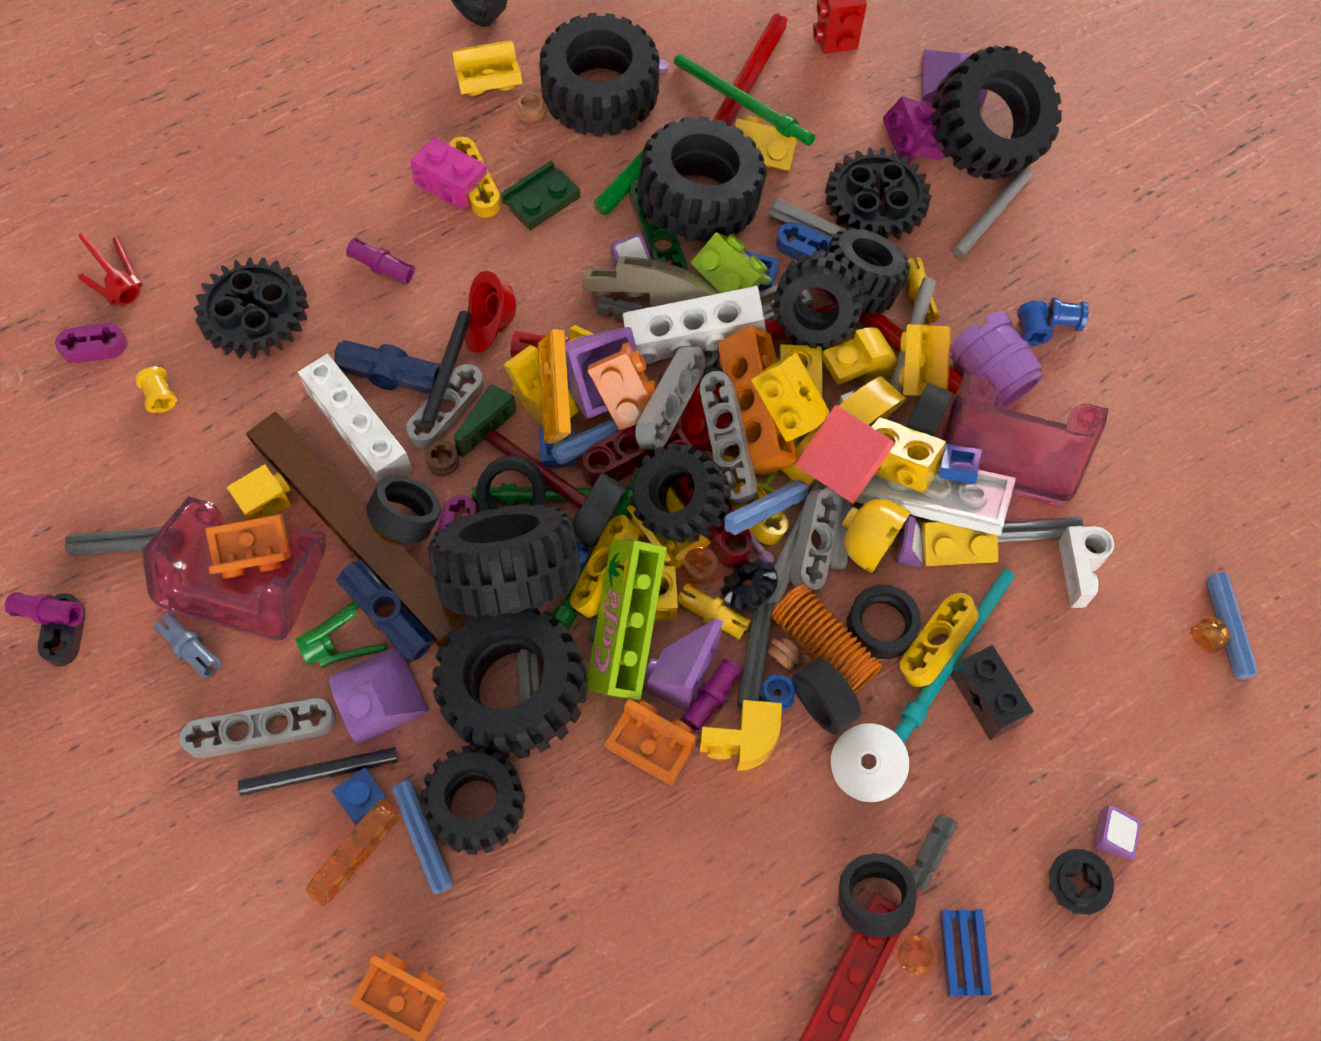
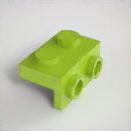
M716 232L691 261V264L719 293L759 286L760 283L768 285L772 281L765 273L768 269L765 264L755 256L750 258L743 251L746 247L744 243L733 234L725 236Z

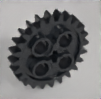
M868 148L867 155L863 156L860 151L856 150L854 159L845 155L843 164L837 162L834 172L830 171L825 189V194H827L825 204L830 206L829 215H838L837 225L847 223V228L864 229L881 235L886 239L889 238L890 234H893L899 240L903 231L911 234L913 227H919L923 217H926L931 200V195L928 194L931 186L924 183L927 175L925 173L917 174L918 164L909 167L907 165L908 156L898 160L897 151H894L891 156H886L885 149L881 148L879 155H875L873 150Z
M248 257L244 266H241L238 260H234V269L229 270L224 265L221 266L223 275L218 276L211 273L210 277L213 284L202 283L201 287L205 294L196 295L199 305L194 307V311L198 316L195 320L205 340H209L214 349L221 347L225 355H229L234 350L239 359L243 357L245 351H249L252 359L256 358L258 350H263L269 356L270 347L273 345L282 350L281 341L286 339L293 342L294 338L291 331L302 332L303 329L299 321H304L308 318L305 309L309 308L306 299L307 294L304 286L301 285L298 275H292L288 266L281 269L278 261L273 262L269 266L264 257H262L258 265H254L252 258Z

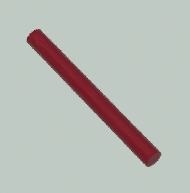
M495 429L487 432L485 436L487 442L506 456L516 455L529 459L538 466L547 486L577 508H581L587 498L586 495Z

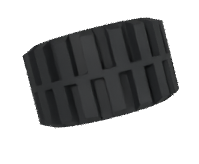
M846 228V230L841 229L837 231L823 256L827 257L828 252L835 253V260L840 262L844 257L849 261L848 269L853 267L859 272L857 280L862 279L864 285L862 292L864 293V301L861 312L867 314H874L875 312L880 314L884 313L885 310H889L910 273V264L900 248L891 243L890 240L874 232L859 228L858 230ZM822 288L824 292L830 295L829 297L831 299L837 301L836 297L830 291Z
M821 251L813 252L812 258H808L807 254L799 256L797 263L792 261L788 265L777 286L773 299L775 300L773 313L778 314L776 323L778 327L785 326L783 334L788 338L792 335L795 336V343L801 346L805 341L810 343L809 348L817 349L818 343H823L824 348L832 347L833 340H836L838 344L844 341L846 333L851 335L855 330L856 323L859 322L864 301V293H862L864 288L862 279L857 280L859 272L855 267L848 269L849 261L843 257L840 262L835 260V253L828 252L827 257H821ZM812 287L824 288L836 297L839 305L828 312H816L804 305L800 298V293Z
M668 444V451L661 446L654 449L655 456L650 457L646 455L642 459L644 466L641 469L635 468L633 474L637 476L636 482L630 481L629 490L634 492V496L629 497L631 506L637 508L633 512L635 517L642 521V525L648 530L678 543H684L685 540L691 543L699 541V534L708 537L713 533L710 527L712 525L719 527L723 522L719 516L722 512L727 514L730 507L724 503L725 499L731 498V490L725 487L729 483L727 476L721 472L722 468L716 462L691 446L683 444L680 447L677 444ZM692 476L695 488L691 501L682 510L670 513L666 504V496L670 486L681 477Z
M471 745L462 746V753L456 754L454 749L447 752L448 759L443 763L437 759L432 765L435 769L434 773L426 774L423 780L426 784V789H421L420 795L424 806H421L427 824L444 845L448 844L452 850L459 853L461 850H466L468 855H477V850L482 849L485 853L494 851L492 846L500 843L501 846L507 843V836L511 832L515 834L519 829L518 821L523 819L525 812L523 807L525 794L515 767L510 760L508 762L505 761L503 754L498 751L492 754L488 747L480 745L478 751H473ZM472 781H484L494 786L497 792L496 802L485 816L475 820H463L453 814L451 810L452 799L460 787Z

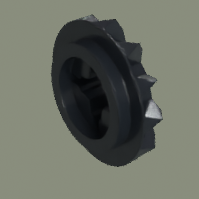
M760 558L756 559L753 563L745 560L740 568L733 567L732 575L723 577L725 585L720 591L725 602L731 608L750 610L762 605L773 595L778 585V574L771 563H765ZM749 579L753 581L755 587L752 588L750 585L747 586L743 583Z
M1072 849L1062 853L1055 858L1048 871L1050 875L1049 890L1056 897L1057 904L1064 906L1072 914L1091 915L1097 913L1109 904L1113 896L1114 879L1111 870L1102 858L1088 850ZM1083 869V880L1089 883V886H1092V888H1085L1077 895L1076 884L1070 882V879L1067 877H1075Z

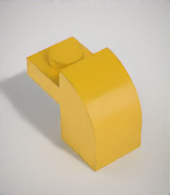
M873 327L857 330L854 339L824 350L822 353V360L837 385L858 377L863 386L880 376L887 378L893 375L895 366L898 363L896 355L881 331Z
M530 345L503 364L514 385L511 388L514 395L527 412L543 426L539 351L536 347ZM568 390L571 418L579 410Z
M743 700L740 711L739 730L702 727L699 752H706L708 757L714 759H729L731 755H738L737 770L741 771L761 765L772 754L781 729L782 703Z

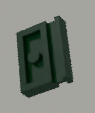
M549 161L501 192L500 195L501 202L507 204L510 207V211L531 231L580 198V189L561 170H557L552 161Z

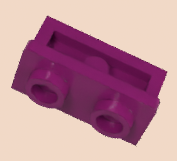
M901 97L883 116V122L894 150L897 151L898 160L908 156L907 165L917 155L941 160L945 157L941 151L944 149L941 141L936 142L933 134L937 131L936 125L931 124V113L934 111L924 101Z

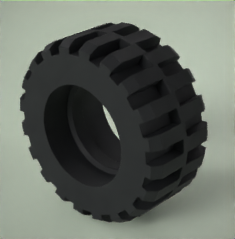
M588 13V17L581 18L579 15L571 18L568 24L563 22L556 28V33L552 32L547 37L540 51L539 68L542 98L547 104L549 113L556 120L560 119V124L568 129L573 127L575 132L586 135V132L593 133L594 137H603L604 133H611V136L620 134L621 130L625 128L629 131L636 127L637 121L642 122L650 115V111L654 109L657 103V95L659 94L660 58L652 37L646 35V31L638 24L632 25L630 19L623 16L621 19L615 18V15L606 13L605 16H597V13ZM595 68L611 69L622 74L613 80L603 82L589 81L578 76L584 71Z
M999 45L989 46L985 50L980 49L947 73V76L939 83L937 87L938 93L933 96L931 104L932 108L936 109V111L931 113V124L936 125L937 129L933 134L936 142L941 141L944 147L941 150L946 158L950 156L954 160L953 165L960 171L966 168L968 169V175L976 178L983 175V178L986 180H994L998 177L1005 178L1039 160V157L1046 154L1051 148L1052 141L1056 140L1059 133V127L1056 125L1062 119V110H1058L1061 98L1060 93L1055 92L1054 85H1056L1053 76L1048 77L1044 71L1046 67L1041 61L1037 63L1033 61V55L1026 51L1018 53V48L1008 45L1003 49ZM980 89L996 93L1008 105L1013 118L1011 138H1004L995 134L984 123L978 107Z
M692 117L682 118L678 123L675 120L667 123L663 129L659 128L651 135V139L646 142L643 149L637 185L638 199L642 204V209L648 217L652 216V222L660 229L664 227L667 229L666 232L674 237L677 235L683 236L686 241L694 242V239L702 240V243H707L716 232L725 236H729L732 233L734 235L739 234L755 218L767 174L764 157L760 149L756 148L755 142L749 136H743L744 133L736 126L731 128L727 126V122L719 119L717 122L710 121L709 117H700L699 120H692ZM682 175H705L715 179L720 184L711 186L700 185L685 179Z
M521 504L514 507L503 506L494 510L487 509L479 511V513L474 515L469 514L461 517L458 521L446 524L445 528L437 530L428 546L437 596L446 608L461 615L468 613L470 616L480 617L481 615H489L491 617L500 616L502 613H519L527 608L534 609L543 606V603L547 601L553 602L560 598L562 593H568L573 585L576 584L581 570L572 520L564 511H560L559 508L553 506L548 508L546 505L540 504L536 506Z
M538 607L534 609L527 608L522 610V612L511 614V612L502 613L500 616L489 617V615H481L474 618L468 615L462 620L465 625L458 631L455 628L450 631L446 636L449 641L448 646H441L436 655V659L441 665L433 668L432 680L438 686L434 688L433 694L435 702L441 707L440 713L466 743L469 742L476 750L479 749L480 745L488 747L492 754L498 751L503 754L504 759L509 757L510 752H513L519 759L530 757L529 749L537 747L541 753L551 748L548 741L555 736L562 740L569 733L565 727L569 721L576 723L582 712L578 707V703L586 702L588 692L584 685L588 681L587 669L570 632L564 624H559L554 615L548 611L540 613ZM522 649L537 654L544 662L542 681L536 692L528 700L509 709H491L481 703L479 699L480 684L484 674L495 661L506 655L519 653Z

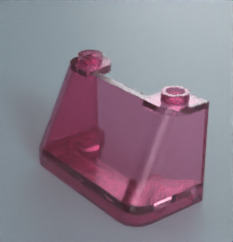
M964 373L946 413L941 440L946 441L945 446L946 444L981 449L979 470L1016 478L1012 491L1014 495L1053 505H1064L1070 502L1077 493L1105 428L1109 408L1092 404L1077 405L1071 410L1067 423L1064 424L996 407L997 390L995 386L985 378Z
M188 496L142 550L147 590L150 599L157 606L167 611L269 640H284L295 625L324 556L326 534L309 529H298L289 538L288 545L291 557L281 561V568L259 572L257 565L244 568V575L222 579L221 572L209 573L208 567L213 565L205 530V528L224 525L222 513L213 503Z

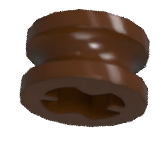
M439 440L433 442L427 448L425 456L432 473L438 476H447L456 471L459 466V457L453 443ZM440 453L447 454L446 463H438L437 458L439 459Z

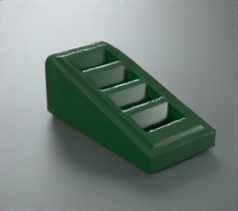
M493 384L488 386L453 436L458 455L462 457L467 455L485 439L489 430H496L516 412L515 397Z

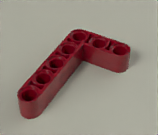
M676 423L663 448L668 451V444H677L680 447L683 444L691 447L692 445ZM637 424L604 439L585 451L583 455V473L585 482L590 487L594 486L601 473L618 482L632 475L636 467L640 468L643 463L642 459L646 455L650 457L655 456L654 449H642L639 447L635 433ZM627 448H633L637 450V452L633 454H626L623 452V450ZM596 464H603L607 466L603 470H595L591 468ZM692 476L681 477L671 485L678 492L685 506L689 504L694 494L689 490L695 487ZM725 499L724 503L730 506L727 514L735 511L729 500ZM722 512L720 516L724 519L727 514ZM724 520L719 527L712 525L710 529L713 533L708 536L711 541L709 546L718 560L729 569L743 566L744 561L749 560L753 538L750 531L746 529L739 534L733 535L725 530ZM737 543L743 547V550L738 552L732 551L727 548V545Z

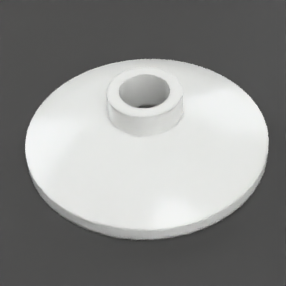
M860 724L845 731L835 743L831 754V770L836 783L847 795L863 802H879L892 797L905 783L909 772V756L904 743L892 730L878 724ZM867 754L875 756L877 760L876 766L872 769H865L862 766V758Z

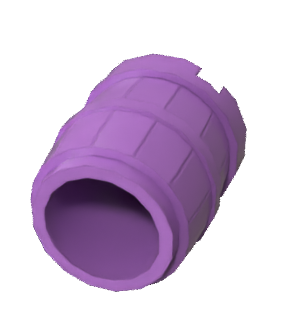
M997 311L985 317L989 322L988 324H983L979 327L974 324L963 332L950 345V358L955 364L960 365L962 371L969 379L972 388L976 389L990 406L1002 409L1032 390L1043 379V374L1041 373L1043 368L1031 351L1029 343L1024 341L1012 327V321L1005 311Z

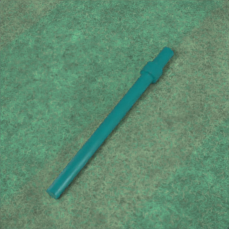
M1002 569L977 606L979 614L977 622L937 678L931 684L924 686L914 702H908L901 712V721L893 732L898 735L903 743L906 742L914 728H920L928 716L926 710L1015 578V575L1010 570Z

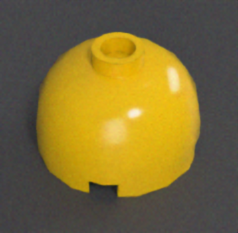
M886 499L867 501L860 510L852 507L842 523V526L847 528L843 542L849 557L860 567L872 574L911 512L899 504Z

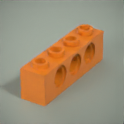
M749 325L717 344L720 354L719 363L723 373L733 381L736 387L754 473L765 477L796 463L798 457L794 439L789 442L785 441L751 381L756 375L777 361L771 334Z

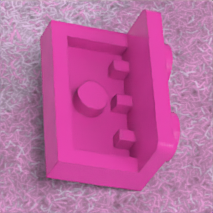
M433 137L410 160L413 182L420 189L428 190L442 198L447 204L455 205L462 210L469 206V192L487 175L486 164L436 137Z

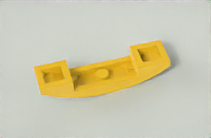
M880 376L857 390L842 402L839 407L872 427L879 417L887 419L906 401V398ZM824 421L816 429L812 430L796 447L798 459ZM795 463L780 469L792 482L800 480L802 483L806 482L809 486L808 490L815 482H818L817 479L797 467Z

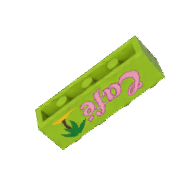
M611 539L587 675L588 681H586V689L588 691L641 700L667 547L636 540Z

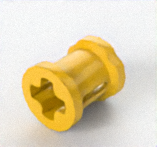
M148 367L135 376L136 385L143 390L146 398L144 406L150 413L166 412L172 409L177 402L175 393L170 391L166 382L168 380L167 372L161 367Z

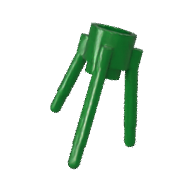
M354 601L317 627L295 638L299 651L306 663L310 665L318 661L321 668L336 661L385 651L387 645L382 643L330 654V650L335 648V644L329 633L357 615L355 609L359 606Z

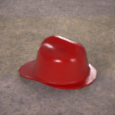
M487 270L480 272L474 278L469 292L467 312L472 315L464 339L469 350L475 353L484 352L492 345L497 333L502 332L513 321L517 308L516 297L512 287L501 284L496 274Z

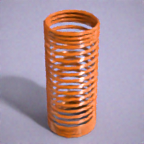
M805 584L797 586L775 606L771 613V618L778 625H782L783 630H787L786 634L791 635V639L796 640V644L800 645V649H805V654H810V659L819 658L827 652L822 659L827 660L831 657L828 661L830 664L837 661L833 666L837 669L844 664L838 671L842 674L847 670L843 677L845 679L849 677L846 681L856 694L882 668V663L876 657H871L868 660L871 652L865 653L867 647L859 649L862 642L856 643L857 637L851 638L852 632L846 634L848 628H842L843 623L837 624L838 618H833L834 613L828 614L829 608H824V603L819 604V598L814 599L815 594H811L812 590H809ZM808 608H810L802 617H800ZM815 643H817V644L813 647V649L809 650V648H810L812 645H814ZM820 649V651L816 655H813L815 651Z

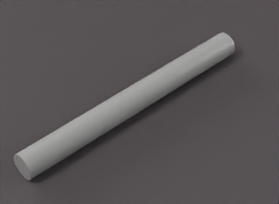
M1025 167L1019 171L953 249L955 257L963 259L1032 177L1033 172L1030 168Z
M923 278L909 324L923 325L936 284L934 279ZM901 350L890 382L900 393H902L903 388L899 385V372L901 367H905V353Z

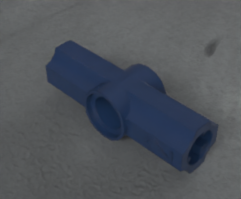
M343 340L341 343H338L334 352V362L342 372L368 378L372 384L385 390H395L397 386L430 394L440 367L438 363L410 357L404 350L389 344H383L378 349Z
M361 559L351 562L336 578L337 584L369 617L373 626L381 631L410 663L420 659L435 643V639L404 607L398 595L389 590ZM388 604L395 607L394 612L388 617L376 615L377 609L382 605Z

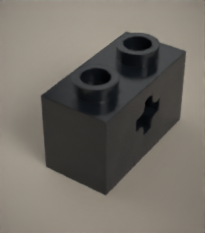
M993 645L960 660L950 674L989 740L1023 724L1034 712Z

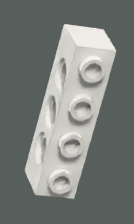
M758 286L623 313L624 326L631 327L637 350L642 354L645 364L673 358L681 347H700L702 351H718V342L749 325L766 332Z
M328 353L298 371L307 394L377 484L385 477L407 476L413 472L406 451Z

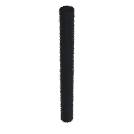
M460 311L458 313L420 424L425 428L431 429L435 425L472 315L467 311Z
M393 747L238 780V790L240 795L243 796L360 771L364 767L369 769L397 763L398 755L396 748Z

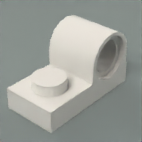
M1072 526L1066 529L1058 543L1070 608H1085L1098 592V578L1096 573L1092 572L1100 568L1114 550V540L1112 535L1101 527ZM1086 545L1093 547L1097 554L1090 552Z

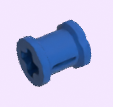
M1053 297L1049 303L1046 316L1048 326L1054 328L1056 325L1074 327L1075 331L1082 332L1088 320V302L1081 301L1079 304L1060 302L1059 298Z
M1043 301L1026 302L1017 310L1018 318L1022 320L1024 329L1021 337L1031 346L1044 344L1053 337L1052 328L1048 326L1046 319L1048 306Z

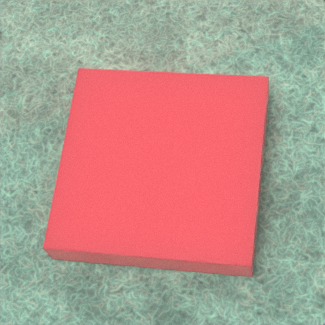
M835 405L795 465L854 504L895 445V442Z

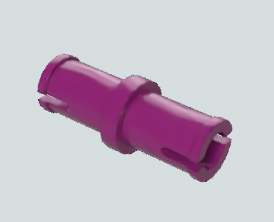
M354 237L348 244L346 256L371 267L372 272L378 275L383 273L404 285L411 281L415 272V266L391 256L389 250L385 248L377 249L357 237Z
M13 592L5 601V611L10 616L31 618L37 624L47 625L54 622L75 627L79 625L84 615L83 606H80L79 602L57 600L56 597L49 594L32 596Z
M723 659L707 684L702 683L698 688L697 698L680 720L688 725L693 732L700 734L702 727L705 726L717 708L721 709L726 703L725 696L743 674L741 668L734 662Z

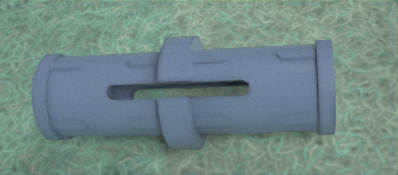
M173 612L166 613L160 617L167 624L166 626H163L158 620L155 622V631L160 633L173 647L172 652L178 658L185 659L202 679H207L215 674L208 666L212 665L216 670L220 669L221 661L202 644V637L195 631L190 632Z

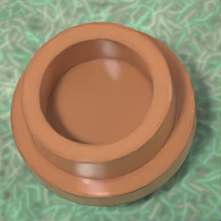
M536 92L523 93L516 103V114L525 122H537L544 118L547 113V104L542 96Z
M785 637L781 642L775 638L772 639L770 642L772 646L767 653L784 669L790 672L794 666L799 667L802 664L798 658L802 652Z

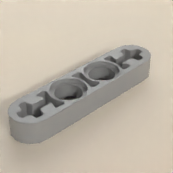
M681 347L676 352L637 422L635 433L640 448L656 449L660 446L662 448L665 446L703 375L705 357L700 347Z
M712 371L702 379L700 394L714 460L722 468L721 472L727 476L729 481L725 485L726 488L731 490V498L729 500L736 504H745L755 496L757 482L736 387L725 373ZM719 382L723 385L719 388V392L724 403H720L718 397L712 392L716 390V384ZM726 412L732 413L733 420L729 427L718 429V417ZM730 445H739V456L734 461L726 462L723 458L726 448ZM730 471H737L739 479L746 483L741 486L740 493H736L732 489L737 486L736 476Z
M312 698L197 719L183 727L180 732L179 741L181 747L189 755L195 758H208L321 737L333 729L336 716L334 710L325 700ZM317 709L323 715H326V717L320 718L319 725L314 726L310 720L299 721L301 729L297 730V721L294 713L298 712V716L301 719L313 717L314 710ZM278 715L286 716L288 719L287 728L279 734L269 733L268 723L270 720ZM239 722L247 723L249 726L247 736L241 741H231L229 738L231 727ZM202 731L207 736L219 735L222 744H219V741L212 737L202 740L201 747H197L191 740L196 739L198 732Z

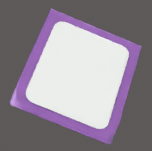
M640 233L611 245V260L615 266L620 256L651 259Z
M909 516L899 531L895 560L899 564L920 568L923 565L922 528L915 517Z
M1107 805L1100 810L1093 848L1133 860L1135 858L1141 821L1117 807Z

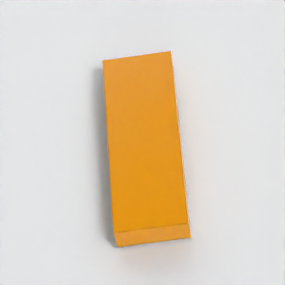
M552 329L538 343L544 441L547 444H557L571 434L564 330Z

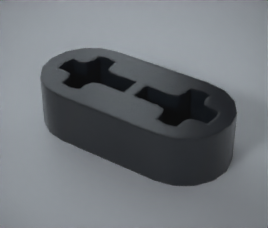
M62 593L54 596L57 600L79 602L80 606H83L71 594ZM84 606L83 619L75 627L54 622L41 625L38 652L51 665L57 667L66 666L77 657L86 616ZM61 640L66 644V647L59 649L56 655L51 649L52 647L59 646Z

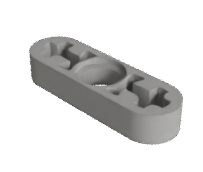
M463 364L453 371L443 400H452L455 403V407L450 412L438 413L435 425L429 429V434L422 432L418 436L417 432L419 427L426 429L420 424L428 399L408 420L406 430L410 442L415 447L427 449L430 444L439 441L482 393L484 381L482 372L477 366ZM471 378H473V385L470 383H466L464 386H462V379L468 381Z
M830 488L811 491L806 497L790 567V579L795 588L805 584L809 590H817L826 582L842 509L839 494ZM814 530L819 533L821 538L818 549L811 542V535Z

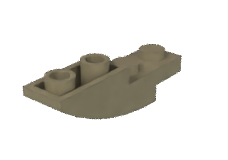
M620 256L616 269H587L582 278L583 291H592V294L596 296H608L612 292H625L627 296L639 297L648 292L650 293V306H659L719 294L712 284L687 270L657 260L640 257Z

